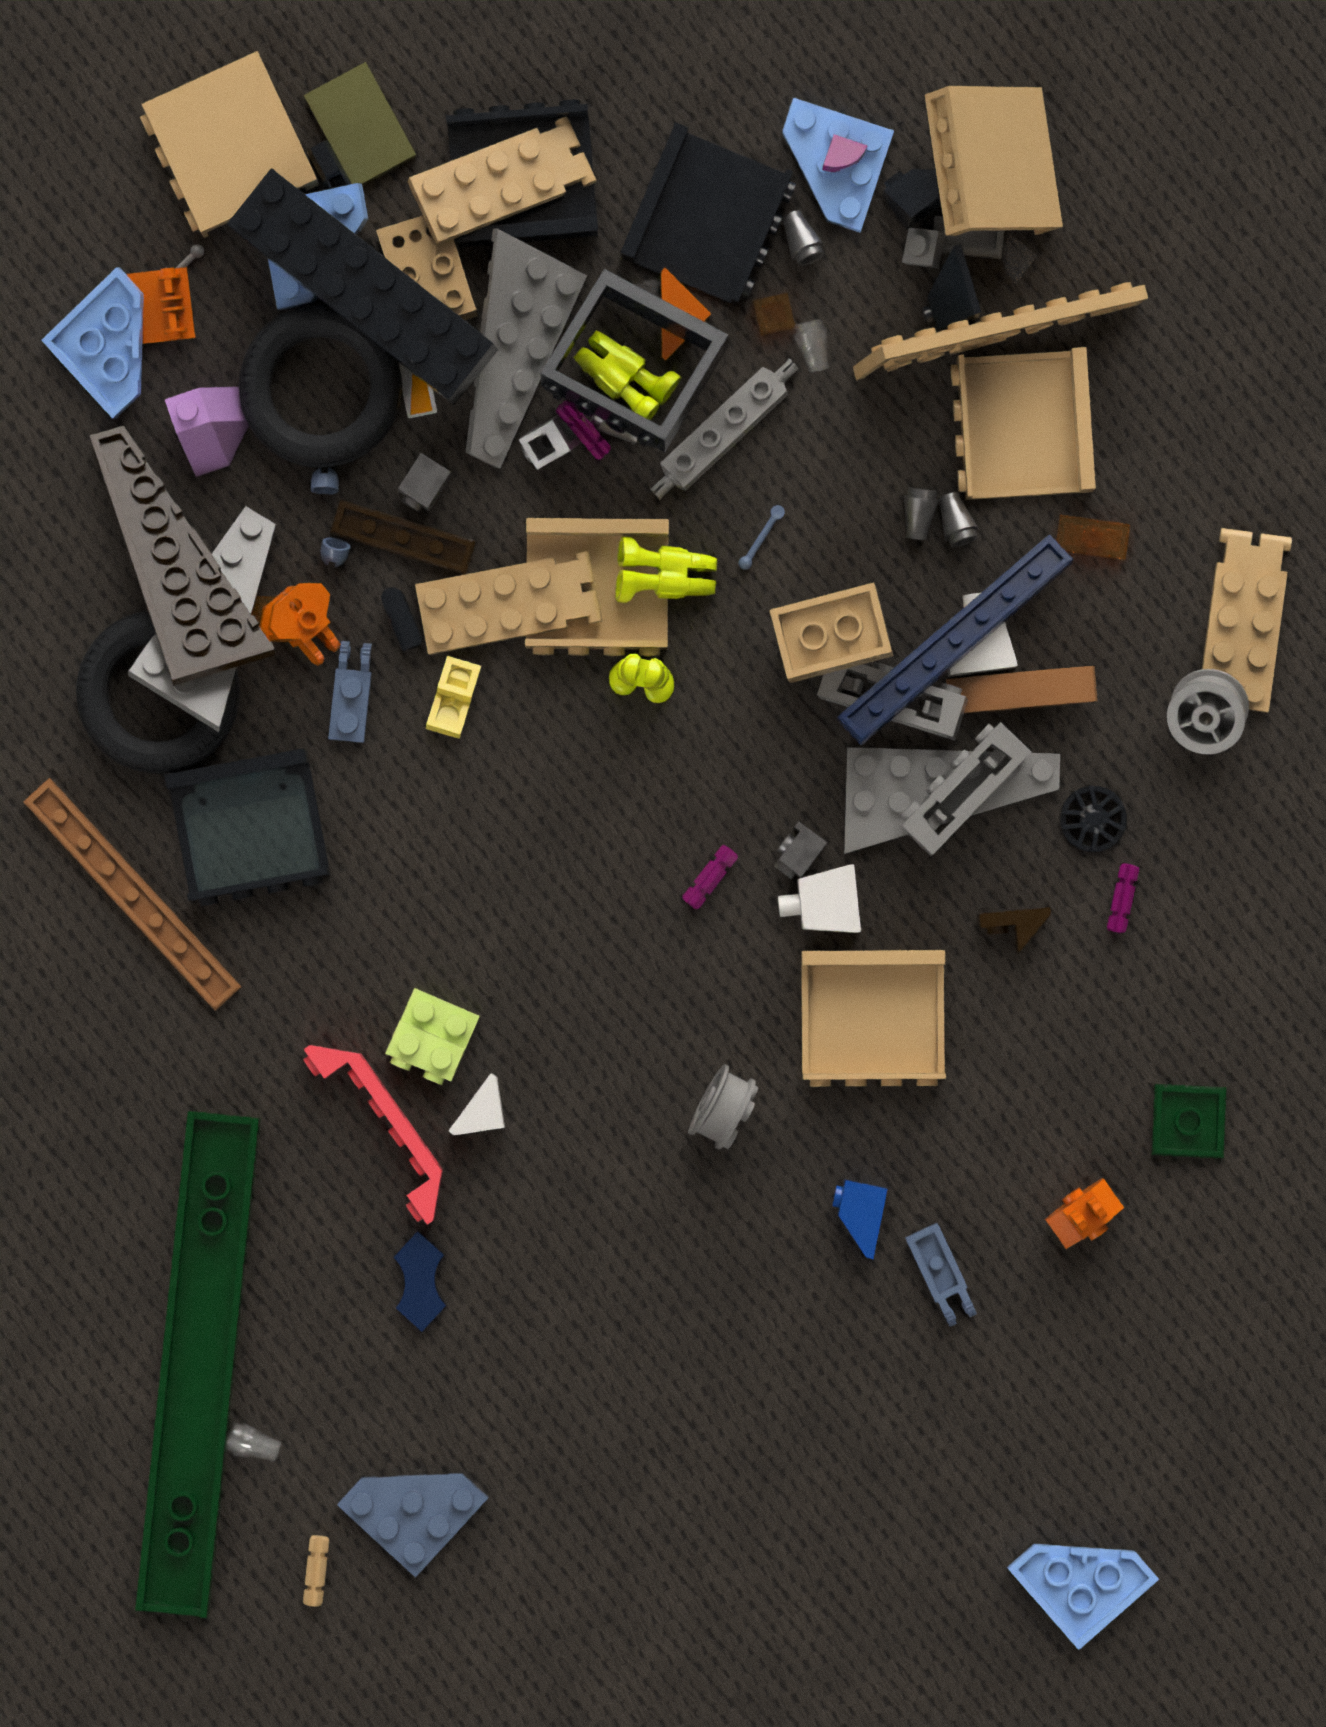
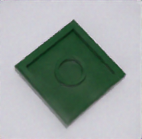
M1154 1084L1151 1155L1223 1158L1226 1087Z

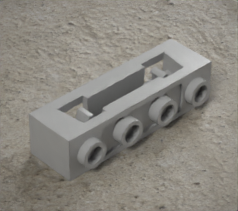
M874 662L873 667L862 664L824 674L817 695L820 699L849 707L858 698L841 693L842 690H848L860 695L864 684L860 679L849 677L851 673L866 677L869 683L875 685L893 667ZM942 683L941 688L930 686L917 698L924 700L925 696L942 701V705H938L925 700L922 710L924 715L938 718L939 723L921 718L917 711L909 708H904L891 721L955 741L968 699L966 696L961 695L962 689L946 683Z
M1001 722L995 728L988 724L975 738L979 745L970 754L964 749L950 764L955 770L946 779L939 775L925 790L930 796L921 805L914 801L901 815L905 822L900 828L930 856L950 838L1031 753ZM989 746L995 750L983 762L990 769L993 770L1005 757L1009 759L1008 763L996 775L993 773L989 774L950 815L953 820L937 835L935 830L947 819V816L939 809L927 820L923 815L935 803L937 805L941 804L980 763L978 758Z

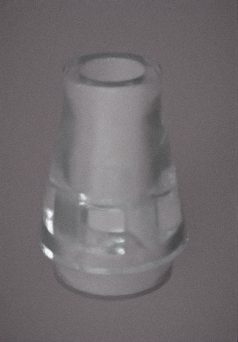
M822 319L794 325L796 334H793L807 364L809 373L828 369L827 326H823Z
M245 1422L242 1425L234 1423L225 1450L233 1452V1457L263 1459L275 1462L280 1450L281 1441L274 1440Z

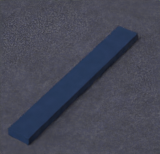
M1049 534L837 716V720L862 746L1073 564L1074 559Z

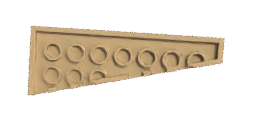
M1131 282L1111 287V293L1100 295L1099 290H1092L1078 295L1079 300L1067 302L1066 297L1046 302V308L1035 310L1034 305H1027L1013 310L1014 315L1003 318L1001 312L983 316L980 318V322L969 325L968 320L949 324L947 326L948 329L936 333L935 328H928L914 333L915 337L903 340L902 335L893 336L882 340L881 345L872 347V353L853 366L856 380L863 379L881 366H884V369L890 372L911 364L913 359H917L918 363H923L945 355L944 352L947 351L952 355L1006 341V338L1021 333L1020 329L1025 328L1026 333L1032 334L1052 326L1053 321H1057L1058 325L1062 326L1084 319L1087 313H1090V317H1095L1137 306L1148 299L1145 285L1132 287Z

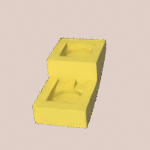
M447 656L426 729L460 739L481 670L480 665Z

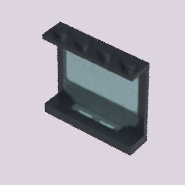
M305 748L164 775L166 787L170 790L189 889L187 898L190 902L197 901L198 907L218 904V897L232 894L233 900L254 897L253 890L266 887L268 894L289 890L288 883L302 881L303 887L324 883V876L331 875L308 753Z

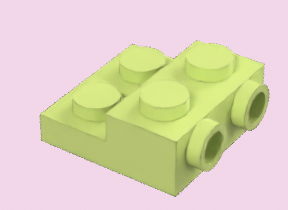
M414 988L385 1054L392 1056L391 1064L410 1071L412 1065L425 1070L422 1077L442 1085L444 1079L448 1081L453 1080L480 1016Z

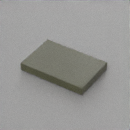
M366 62L304 95L306 102L351 184L360 183L363 186L417 157Z

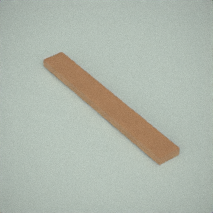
M51 778L46 780L23 801L215 1011L242 987Z

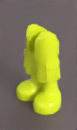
M597 330L588 339V342L604 359H601L585 347H581L574 356L575 361L583 371L588 373L594 379L596 385L613 400L622 397L633 412L648 420H651L658 411L659 406L667 401L682 378L674 371H669L660 377L653 375L644 369L646 360L625 345L621 346ZM635 381L643 389H645L650 394V396H643L638 391H636L632 386H630L629 382Z
M621 536L617 554L618 565L620 567H656L658 574L620 570L615 586L617 602L627 603L634 597L635 593L643 590H654L658 598L680 599L685 596L715 594L716 581L698 577L688 578V571H717V558L688 552V550L680 547L661 545L657 552H653L640 547L634 538Z
M629 654L626 658L617 662L609 674V684L612 690L621 696L631 694L639 686L644 687L648 700L653 703H662L667 701L674 691V679L671 672L657 658L649 661L642 659L638 654Z

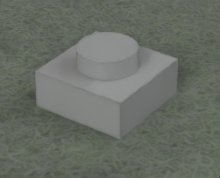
M909 228L902 263L939 269L946 234L935 230Z

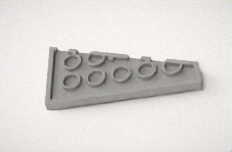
M493 229L491 240L494 242L492 260L489 261L487 272L490 275L487 297L484 298L480 333L493 342L498 351L474 380L476 391L474 407L470 411L465 453L495 468H501L540 382V373L553 353L587 275L499 229Z
M245 506L212 555L231 586L241 596V600L248 611L252 613L276 524ZM155 633L129 669L128 676L219 732L237 667L173 686Z
M847 747L844 854L908 835L900 828L905 822L901 815L914 801L921 805L930 796L925 790L939 775L946 779L955 770L950 764L962 751ZM984 751L978 758L980 763L941 804L937 805L935 803L923 817L927 820L939 809L947 816V819L942 824L951 822L953 819L950 815L989 774L993 773L996 775L1008 763L1009 759L1005 757L992 770L983 762L992 752ZM1030 753L972 815L1059 790L1060 754Z

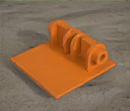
M187 267L163 268L157 271L126 274L144 293L142 344L195 338Z

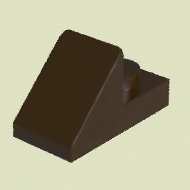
M1050 907L977 914L978 929L987 928V935L1008 933V926L1014 925L1016 953H1019L1051 915Z

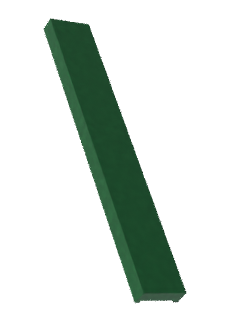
M188 1111L135 1611L172 1613L207 1618L209 1615L261 1118Z

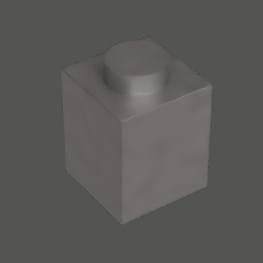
M420 453L398 487L399 492L404 495L401 501L418 512L422 507L430 511L451 479V472Z

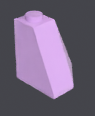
M239 387L197 388L165 399L176 434L195 476L198 477L230 466L236 450L249 427L241 407Z

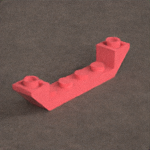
M314 1045L306 1047L304 1051L308 1056L303 1060L315 1077L321 1073L324 1079L328 1078L349 1063L352 1069L347 1073L358 1089L365 1086L372 1096L368 1103L379 1118L385 1115L393 1127L388 1130L399 1147L406 1144L413 1154L409 1161L420 1176L426 1173L430 1178L407 1195L410 1202L406 1204V1207L417 1222L423 1219L428 1225L435 1219L443 1174L440 1164L361 1053Z

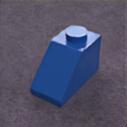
M844 1179L843 1187L836 1185L832 1206L838 1207L837 1215L864 1256L873 1259L888 1189Z

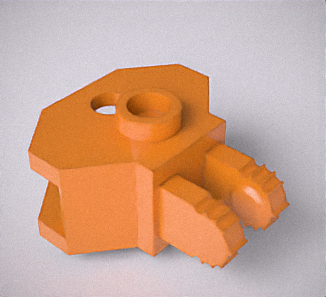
M299 583L296 586H288L262 609L259 627L268 640L271 642H289L292 647L299 646L308 659L317 666L321 665L325 658L311 640L315 635H317L327 649L333 652L337 651L341 645L327 626L330 623L326 617L330 593L322 583Z
M1104 1178L1083 1191L1079 1187L1062 1199L1065 1204L1044 1220L1052 1228L1064 1248L1067 1249L1086 1237H1089L1092 1241L1109 1229L1106 1223L1124 1209V1206Z

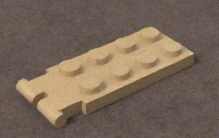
M568 117L557 120L555 122L557 128L540 134L538 128H535L409 177L407 182L436 246L564 196L566 193L565 187L582 181L584 187L595 183L597 180L585 154L579 153L572 156L570 152L578 148L580 143Z
M1221 528L1219 542L1226 543L1223 563L1217 562L1215 566L1202 669L1220 670L1233 676L1246 691L1249 700V710L1268 713L1288 573L1281 571L1283 551H1290L1292 538L1261 533L1258 546H1252V532Z
M590 552L576 553L575 561L556 564V560L553 557L415 584L428 654L432 655L568 628L567 621L586 617L588 624L601 622L602 616L597 590L583 592L582 585L595 582Z

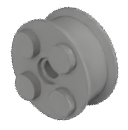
M1215 669L1194 671L1182 678L1173 691L1167 710L1169 730L1175 740L1190 751L1200 754L1223 752L1232 747L1244 731L1249 713L1248 696L1239 681L1228 673Z
M726 1064L718 1070L710 1082L693 1115L688 1134L692 1136L698 1132L715 1141V1148L718 1150L722 1147L726 1149L731 1147L738 1133V1130L735 1128L740 1120L746 1122L755 1105L752 1101L758 1091L754 1079L751 1078L746 1082L729 1073V1066Z

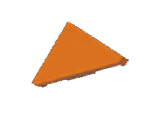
M666 268L660 272L662 300L702 321H705L711 315ZM661 328V358L666 361L685 340Z

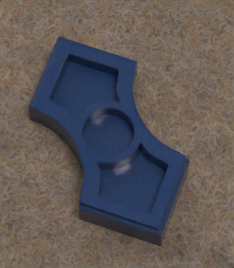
M417 1231L394 1256V1259L402 1268L405 1278L404 1294L396 1309L422 1332L446 1306L440 1298L435 1284L436 1269L444 1254L423 1234Z

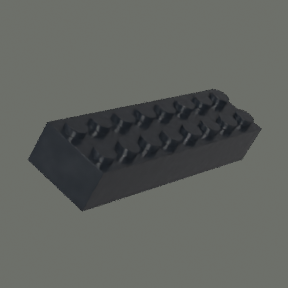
M272 168L227 223L237 235L453 406L498 351L493 342Z

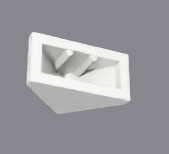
M493 1073L488 1076L450 1128L449 1132L453 1135L505 1127L498 1077Z

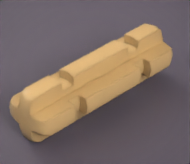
M313 1535L309 1540L308 1551H311V1555H308L305 1577L307 1589L304 1590L303 1603L307 1606L317 1607L323 1603L324 1591L321 1588L325 1585L327 1566L325 1553L328 1552L329 1538L325 1536Z

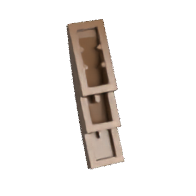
M1094 666L946 679L947 684L961 688V695L967 697L968 702L964 714L1097 702Z

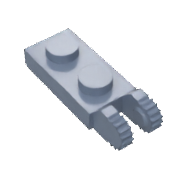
M341 641L339 667L335 671L329 740L365 742L372 673L369 672L372 644L363 643L360 653L361 671L347 670L348 659L351 654L350 642Z
M934 1223L905 1237L935 1303L938 1302L949 1327L957 1324L956 1316L945 1299L958 1293L965 1313L969 1317L976 1315L975 1308L966 1291L968 1287L938 1223Z

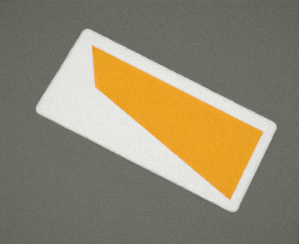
M399 363L402 375V392L408 418L437 413L433 389Z

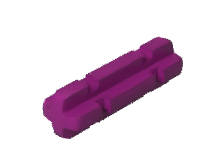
M563 401L557 407L556 413L567 423V426L596 459L603 458L611 450L609 443L600 435L584 414L575 408L573 402Z
M725 845L720 846L714 854L716 859L714 861L710 859L693 881L696 885L693 888L690 886L683 894V900L695 909L701 907L706 900L705 894H711L727 873L725 868L727 866L731 868L737 860V854Z
M1126 863L1120 865L1118 872L1120 881L1116 883L1110 909L1113 913L1112 916H1109L1107 930L1116 933L1126 932L1129 920L1126 919V916L1130 914L1136 888L1133 884L1134 881H1137L1139 867Z

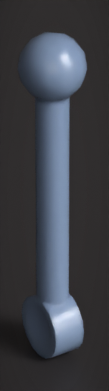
M776 505L771 509L770 519L747 555L739 559L738 565L741 569L748 570L751 568L752 558L775 522L783 518L785 511L782 506Z

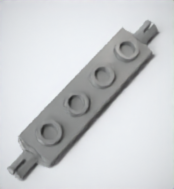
M788 359L775 373L764 367L755 373L660 463L665 476L650 488L652 493L661 500L674 486L684 491L691 487L789 395L784 383L799 370L796 364L791 359Z

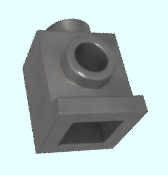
M559 415L532 429L518 439L522 444L521 449L525 458L533 463L537 470L568 453L581 443L579 438Z
M800 822L794 827L799 832L798 835L794 837L789 834L777 851L782 856L774 865V867L790 879L794 874L801 878L827 844L826 841Z

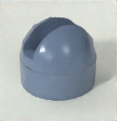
M328 467V473H322V468L316 469L311 477V492L316 494L338 493L339 477L336 471Z
M324 538L320 549L322 561L327 566L329 561L335 562V567L341 566L348 558L350 545L338 538Z

